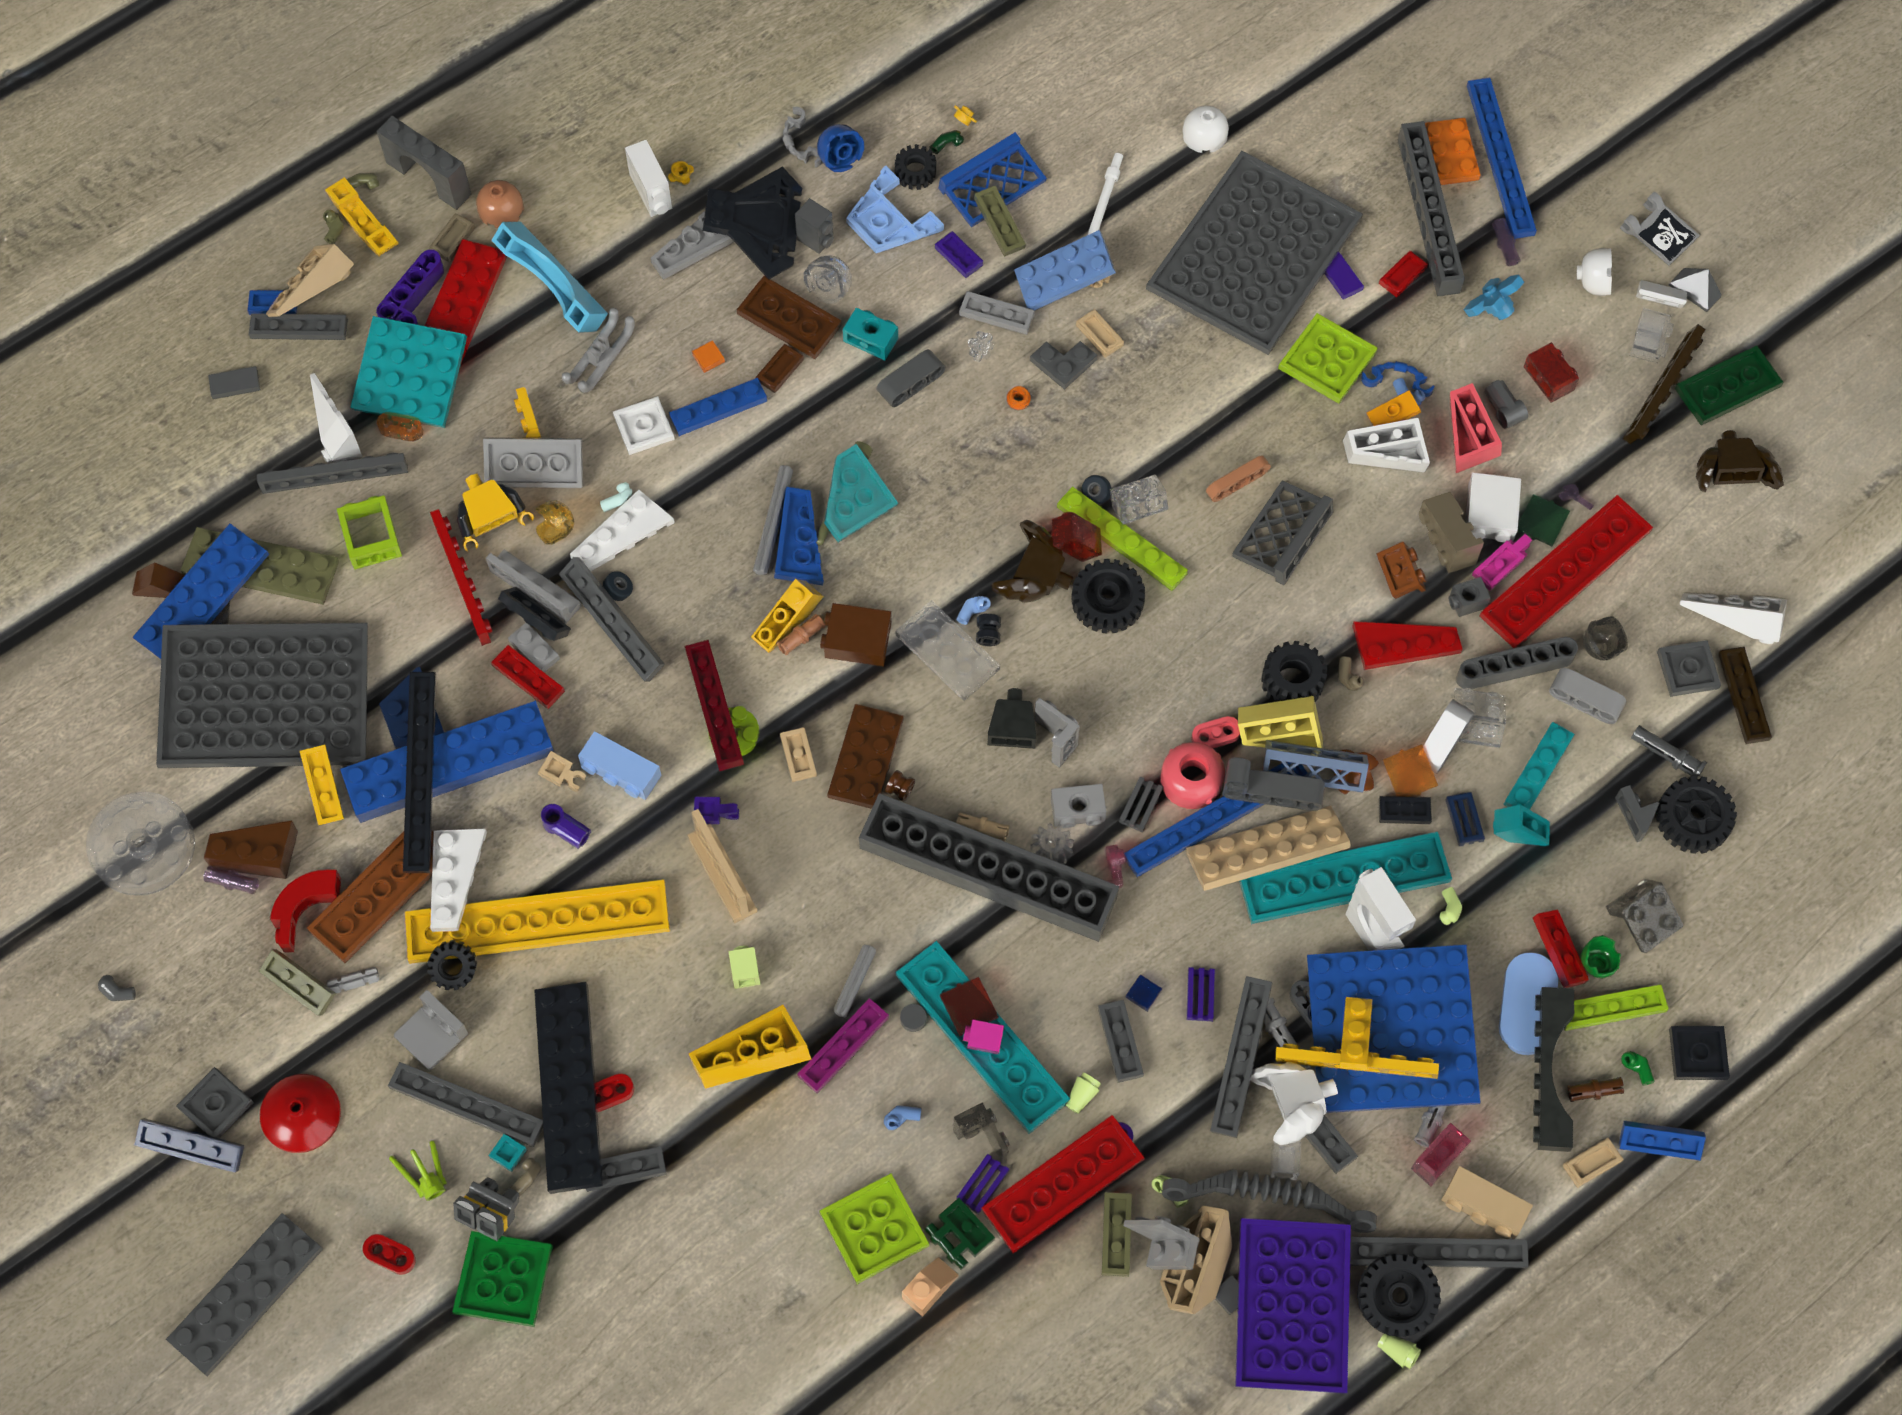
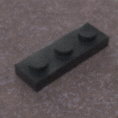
M517 587L501 591L498 600L504 603L508 610L516 612L524 618L527 624L540 630L544 637L555 641L568 636L571 630L569 626Z

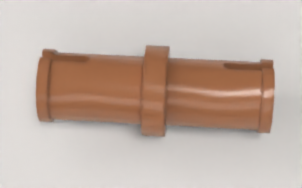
M815 614L801 626L797 625L793 628L792 633L777 642L779 650L783 654L788 655L800 644H806L811 636L825 628L824 621L819 615Z

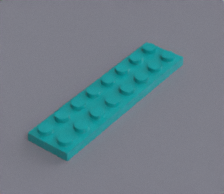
M1433 832L1324 855L1243 879L1239 882L1250 922L1255 924L1349 904L1359 876L1368 869L1375 871L1382 867L1398 893L1450 883L1452 876L1439 833Z
M937 941L896 971L898 979L1028 1134L1062 1109L1070 1100L1063 1089ZM972 1020L1003 1025L1004 1029L999 1054L968 1049V1042L963 1041L966 1025L971 1026Z

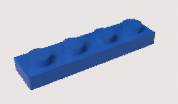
M755 378L669 412V416L678 436H681L767 402V396L758 378Z

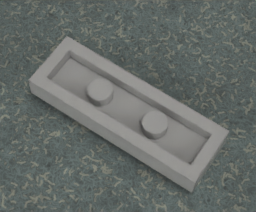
M967 291L959 310V315L1027 335L1034 317V310Z

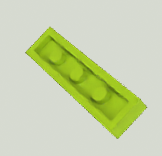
M1662 985L1574 1000V1016L1571 1022L1564 1028V1031L1665 1013L1668 1011V1005Z

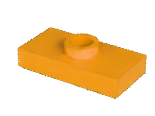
M1410 390L1366 414L1372 425L1376 426L1408 420L1421 413V410Z

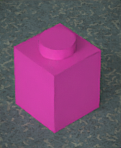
M972 1020L971 1026L966 1025L963 1041L968 1042V1049L999 1054L1004 1026Z

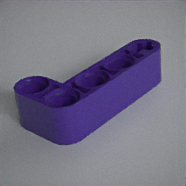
M426 250L421 253L380 302L376 309L378 317L418 325L416 316L412 312L444 274L443 263L437 251Z

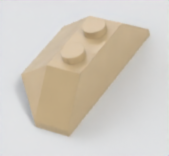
M1202 1206L1197 1214L1189 1218L1182 1225L1190 1229L1189 1233L1199 1237V1243L1193 1270H1163L1160 1284L1168 1307L1171 1310L1196 1314L1216 1299L1232 1250L1229 1212L1226 1209Z

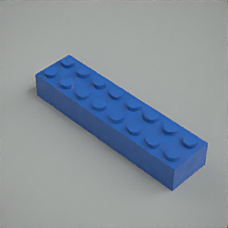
M536 701L436 735L434 737L433 797L544 759L549 755L550 751L554 752ZM407 746L340 769L355 815L360 823L405 808Z

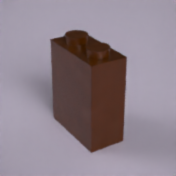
M832 603L831 612L827 611L825 616V626H828L827 634H822L820 648L824 649L825 658L884 666L892 624V611Z

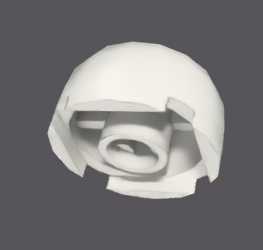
M1207 105L1199 106L1192 110L1185 118L1182 131L1183 139L1187 146L1196 152L1202 153L1203 150H1210V153L1215 152L1226 143L1229 127L1225 115L1219 109Z
M1611 248L1594 249L1583 257L1582 265H1577V280H1582L1583 288L1588 293L1598 296L1611 295Z

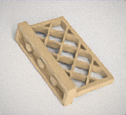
M699 809L691 812L695 831L687 835L734 924L757 913L754 902L711 824H706Z

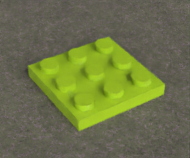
M1316 313L1279 363L1278 369L1340 404L1375 356L1378 348Z
M892 1173L819 1211L856 1284L929 1247V1243Z

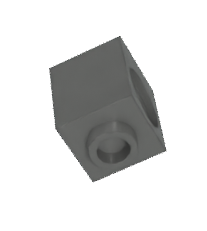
M1479 577L1453 585L1448 599L1451 608L1456 610L1458 616L1461 617L1484 610L1488 606L1490 596L1482 578ZM1463 596H1470L1473 600H1467Z

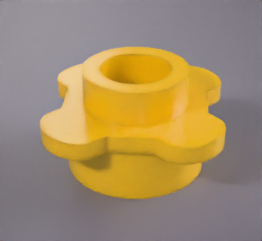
M957 105L954 106L957 109L954 117L963 124L969 126L972 121L977 122L972 117L974 112L964 105L962 108Z
M677 161L672 164L668 179L670 182L677 181L687 185L690 183V175L694 172V168L684 161Z

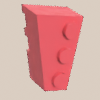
M1473 383L1451 391L1450 412L1456 473L1501 456L1502 442Z

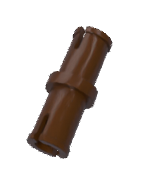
M1621 1077L1601 1081L1591 1079L1589 1083L1567 1085V1091H1570L1568 1097L1570 1102L1590 1098L1601 1100L1603 1096L1624 1094V1088H1621L1624 1084Z

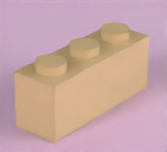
M1461 1166L1454 1173L1441 1199L1449 1209L1455 1212L1462 1211L1470 1215L1472 1221L1482 1226L1486 1224L1494 1228L1499 1236L1510 1239V1237L1515 1239L1519 1235L1533 1207L1532 1204Z

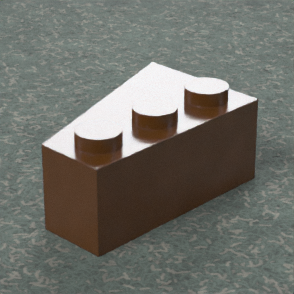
M291 820L212 833L209 835L204 859L211 869L286 879L298 830Z

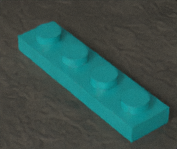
M1552 722L1503 805L1511 807L1521 804L1530 810L1575 734Z

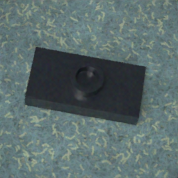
M1379 796V823L1431 824V797Z

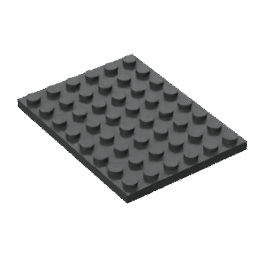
M1241 150L1148 281L1146 290L1269 355L1324 275L1328 266L1362 219L1363 213Z
M368 623L163 625L157 768L303 766L300 751L321 745H326L331 765H353L366 760Z

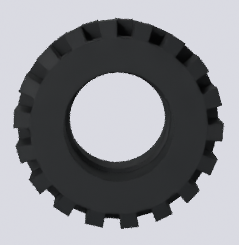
M1288 641L1283 643L1282 648L1277 645L1274 647L1273 652L1270 651L1267 660H1265L1261 676V682H1263L1262 689L1263 692L1267 691L1266 697L1269 700L1274 699V702L1310 696H1314L1315 702L1318 700L1326 681L1327 664H1324L1325 659L1322 655L1318 656L1319 651L1315 647L1311 650L1309 648L1310 644L1304 643L1303 646L1299 645V641H1294L1290 645ZM1287 668H1296L1301 670L1308 680L1303 683H1291L1284 679L1280 672Z

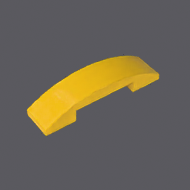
M345 177L325 189L348 224L375 254L381 256L398 245L395 237L385 225L382 226L361 201L357 191Z

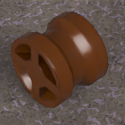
M896 770L889 779L885 792L888 794L894 793L898 796L899 800L904 802L913 790L916 780L912 777L907 778L903 776L901 771Z

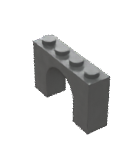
M391 116L377 130L388 165L404 175L417 162L433 179L439 199L456 210L472 195L462 161L394 116Z

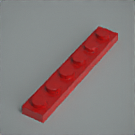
M439 509L431 511L433 523L482 646L491 643L489 633L493 631L488 618L483 620L480 614L484 612L480 598L474 599L472 592L476 591L472 578H466L464 572L468 571L464 557L458 558L456 551H459L460 548L456 537L450 538L448 531L452 530L447 516L442 517Z

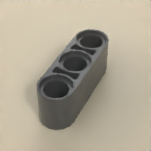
M927 349L882 379L876 389L891 407H897L938 379L944 373L946 367L931 350Z

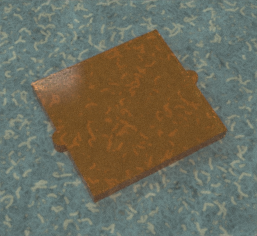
M1422 744L1405 751L1401 749L1399 753L1382 759L1398 797L1420 796L1421 792L1438 786Z

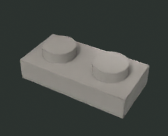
M527 623L508 637L509 643L523 657L543 672L560 660L559 655Z

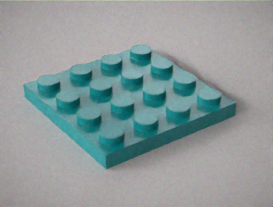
M373 316L350 408L355 411L445 428L467 336L462 333Z

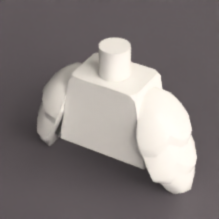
M1292 1062L1266 1064L1254 1069L1251 1076V1081L1255 1084L1273 1090L1284 1119L1283 1124L1273 1138V1141L1279 1145L1295 1143L1307 1134L1315 1132L1327 1112L1325 1098L1338 1094L1334 1079L1318 1083L1313 1070H1307L1301 1065Z

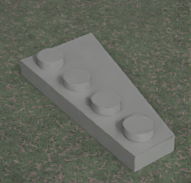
M704 211L698 216V220L691 226L688 225L682 230L680 236L675 240H670L651 257V263L664 280L734 241L727 235L702 231Z

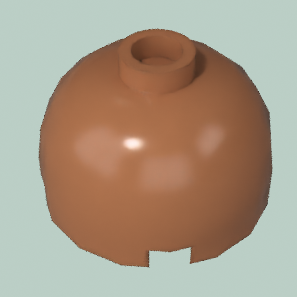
M503 180L490 181L478 192L476 205L478 215L483 223L487 225L489 223L494 225L495 228H499L502 222H517L520 219L519 216L524 211V205L520 192L513 184Z

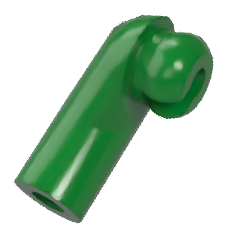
M1632 1051L1623 1053L1621 1056L1622 1064L1626 1068L1638 1073L1642 1086L1655 1082L1647 1058Z

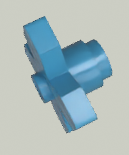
M1512 275L1503 282L1500 278L1490 279L1482 288L1483 294L1471 300L1463 310L1468 317L1477 316L1486 310L1488 314H1492L1499 320L1506 319L1515 310L1513 307L1514 302L1509 295L1516 292L1524 284V281L1520 275Z

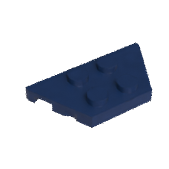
M417 667V668H416L415 670H413L412 672H422V671H421V668H420V667ZM410 674L379 703L396 749L407 746ZM435 709L436 736L441 733H444V730L438 717L437 711Z

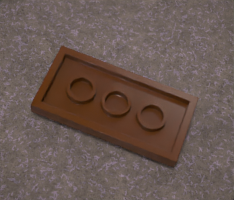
M765 276L760 279L736 309L737 315L813 359L819 356L842 326V320L771 279L768 280Z
M858 704L854 705L828 790V798L870 809L873 808L878 794H882L903 724V715Z

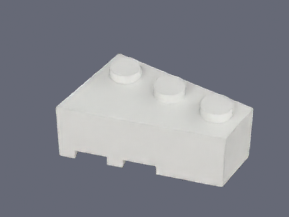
M1419 418L1347 431L1343 439L1348 463L1416 472H1425L1430 464Z

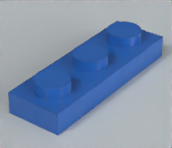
M1623 1121L1619 1148L1701 1161L1706 1136L1705 1132Z

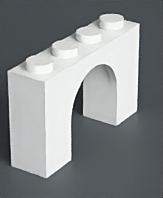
M1380 867L1375 871L1368 869L1359 876L1345 915L1369 951L1403 949L1404 944L1398 936L1411 930L1416 919L1383 868Z

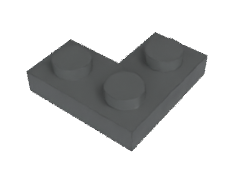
M1046 341L1030 356V361L1065 390L1097 361L1098 355L1081 341L1065 355L1061 354Z

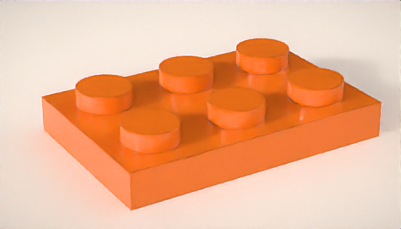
M1459 118L1425 123L1440 184L1447 185L1478 181L1481 175L1466 119Z

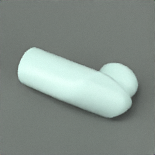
M624 482L617 485L618 494L600 501L604 512L621 506L632 496V489H630L629 483Z

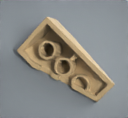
M335 244L315 246L297 267L300 273L295 277H291L287 282L289 289L284 290L278 295L266 314L269 317H278L337 282L345 280L350 275V269L354 263Z

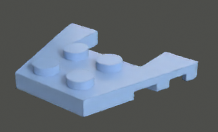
M887 166L882 168L881 174L871 183L868 192L864 197L860 198L846 217V223L875 253L944 230V224L931 211L911 224L884 196L899 185V178Z

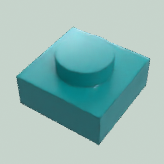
M503 1134L488 1156L512 1172L527 1149L511 1137Z

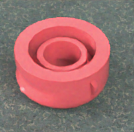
M1187 742L1178 745L1174 749H1170L1162 765L1160 782L1161 786H1163V792L1171 802L1179 807L1186 809L1204 808L1213 803L1222 791L1225 779L1224 762L1221 759V755L1206 744ZM1189 766H1195L1203 771L1205 778L1199 781H1191L1186 779L1181 771Z

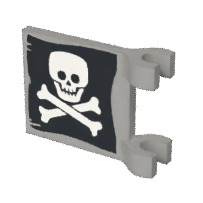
M1653 192L1643 204L1646 209L1653 213L1641 224H1639L1636 217L1630 214L1624 220L1620 229L1626 234L1635 236L1670 266L1700 235L1666 207L1658 193Z

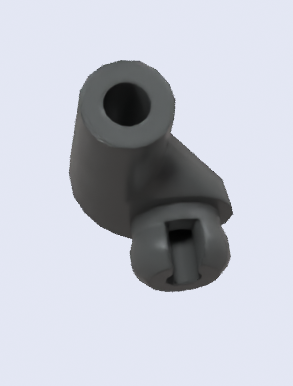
M104 975L99 980L98 989L108 1000H135L136 992L134 987L119 988L111 975Z

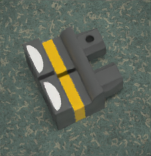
M489 1177L485 1178L480 1184L473 1181L469 1192L464 1197L459 1196L453 1203L454 1219L474 1230L477 1228L478 1232L498 1241L515 1219V1208L519 1203V1193L509 1188L502 1195L498 1194V1184Z

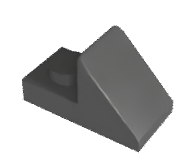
M1629 785L1621 788L1615 799L1636 842H1640L1649 829L1659 802L1640 807V798L1636 792L1633 793Z

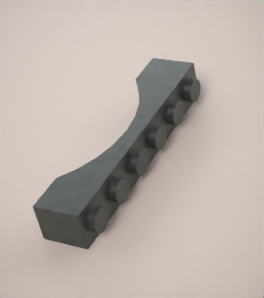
M1542 987L1540 995H1535V1011H1540L1539 1021H1535L1534 1036L1539 1037V1047L1534 1048V1063H1539V1073H1534V1089H1539L1538 1100H1534L1533 1115L1538 1116V1126L1533 1127V1142L1538 1143V1150L1571 1152L1573 1148V1120L1565 1111L1557 1096L1553 1082L1552 1061L1556 1042L1574 1016V988Z

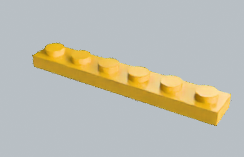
M1283 1044V1047L1276 1048V1062H1292L1299 1065L1342 1069L1340 1068L1341 1049H1337L1336 1053L1326 1052L1325 1048L1315 1046L1310 1047L1309 1050L1299 1049V1046L1295 1044ZM1368 1052L1366 1072L1438 1079L1439 1064L1434 1063L1433 1059L1417 1058V1061L1406 1060V1056L1390 1055V1058H1380V1054Z

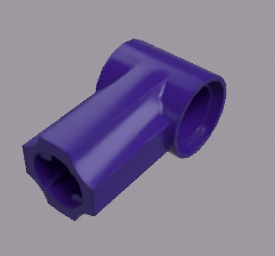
M549 804L541 811L542 824L548 833L556 834L577 849L583 847L587 842L591 829L566 814L559 805ZM552 815L560 817L559 820L554 823L547 821V819Z

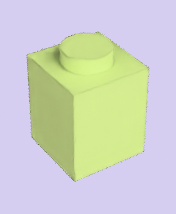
M744 945L735 947L733 951H728L734 988L761 985L755 948H749V946Z

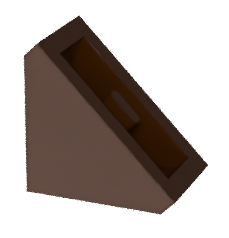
M154 562L136 572L132 595L166 598L185 575Z

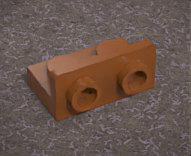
M1400 542L1376 553L1391 594L1395 599L1417 589L1420 592L1426 591L1424 583L1427 580L1421 568L1418 569L1416 561L1419 559L1413 547L1409 548L1404 542Z

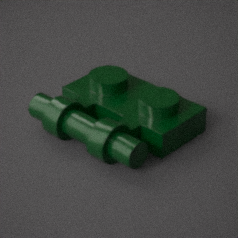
M960 1198L956 1199L939 1214V1219L944 1223L940 1229L933 1223H930L925 1228V1231L931 1236V1242L935 1246L939 1245L947 1254L946 1258L951 1264L955 1263L960 1270L964 1269L969 1263L962 1256L963 1253L968 1250L976 1257L995 1240L993 1234ZM950 1232L961 1242L956 1247L946 1238Z

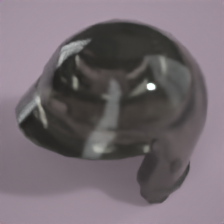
M1613 616L1591 621L1583 636V644L1587 653L1597 660H1611L1628 648V640L1624 628L1619 620Z

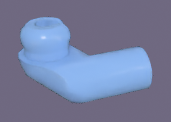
M986 596L967 599L956 620L961 624L967 625L973 614L984 612L990 607V599Z

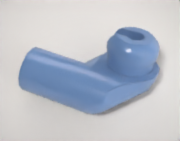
M1403 378L1396 379L1393 382L1398 396L1408 391ZM1421 390L1410 391L1418 406L1421 405L1425 400L1424 392Z
M896 1106L885 1116L884 1125L888 1130H896L906 1120L920 1121L921 1108Z

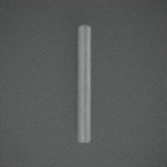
M781 465L778 470L753 568L757 575H766L768 572L782 517L786 487L790 486L793 469L788 465Z

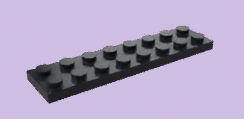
M587 982L535 989L547 1191L549 1194L603 1186Z

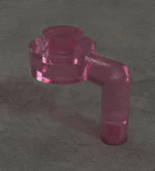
M1117 845L1106 846V860L1112 874V880H1107V882L1118 885L1120 889L1124 885L1121 872L1122 864L1126 863L1124 850L1119 849Z

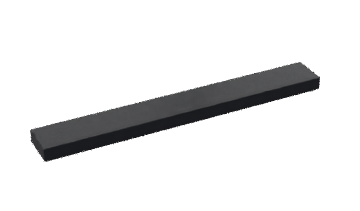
M410 672L403 873H430L436 672Z

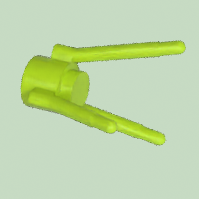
M433 1140L430 1141V1148L437 1176H435L434 1172L427 1173L414 1149L410 1151L422 1175L419 1179L420 1185L394 1156L389 1157V1160L416 1189L420 1198L425 1197L426 1201L433 1200L446 1191L444 1186L447 1184Z

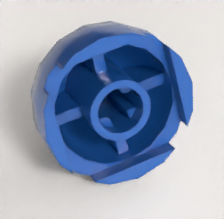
M835 124L829 126L818 139V156L823 164L833 172L850 170L853 167L850 164L854 163L856 159L859 161L863 155L864 140L856 130L848 125Z

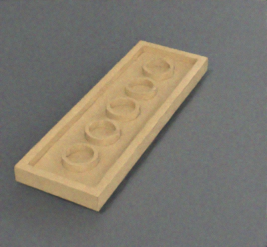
M1330 805L1318 811H1310L1186 848V852L1203 890L1206 891L1350 848V840Z

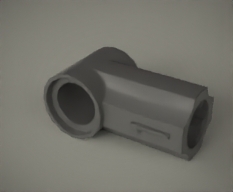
M1496 380L1485 388L1484 393L1495 408L1498 422L1504 429L1528 419V411L1525 404L1521 400L1515 399L1503 380Z

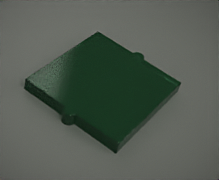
M1533 494L1518 523L1517 531L1530 536L1532 540L1541 541L1552 547L1570 511L1554 504L1552 500L1547 501Z

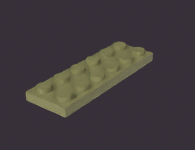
M196 528L181 567L182 574L186 575L222 532ZM252 539L267 550L269 555L242 587L324 605L339 563L337 557Z

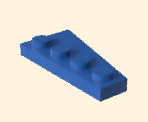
M786 487L774 578L788 581L799 579L807 581L809 584L823 586L824 580L821 572L820 553L816 543L818 539L817 532L815 531L811 491Z

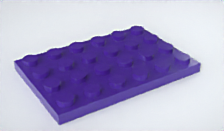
M1240 1219L1235 1387L1347 1393L1351 1225Z

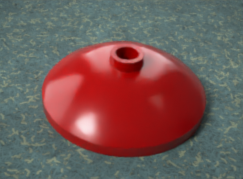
M310 1074L292 1075L276 1083L266 1094L260 1108V1124L265 1136L274 1146L290 1153L309 1152L325 1144L335 1133L341 1117L339 1097L333 1087L322 1078ZM295 1105H301L299 1111H292Z

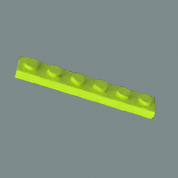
M1073 486L1057 503L1058 509L1171 591L1188 574V569Z

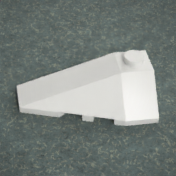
M1683 593L1680 605L1753 639H1759L1761 643L1773 644L1774 641L1779 642L1787 599L1753 596V600H1743L1739 595H1730V597L1719 599L1714 594Z

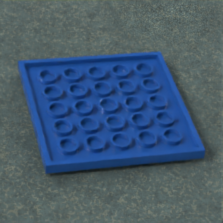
M1467 945L1307 955L1313 1045L1315 1047H1323L1326 1049V1052L1336 1053L1337 1049H1341L1346 997L1372 999L1368 1052L1378 1053L1380 1058H1390V1055L1406 1056V1060L1417 1061V1058H1430L1434 1060V1063L1439 1064L1438 1079L1315 1066L1318 1083L1334 1079L1338 1094L1325 1098L1326 1113L1476 1105L1481 1103Z

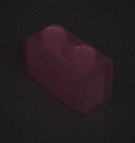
M1450 1123L1417 1158L1411 1170L1432 1187L1466 1150L1471 1140Z

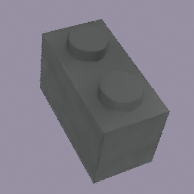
M809 198L795 213L797 240L820 254L824 248L830 247L834 240L832 212Z

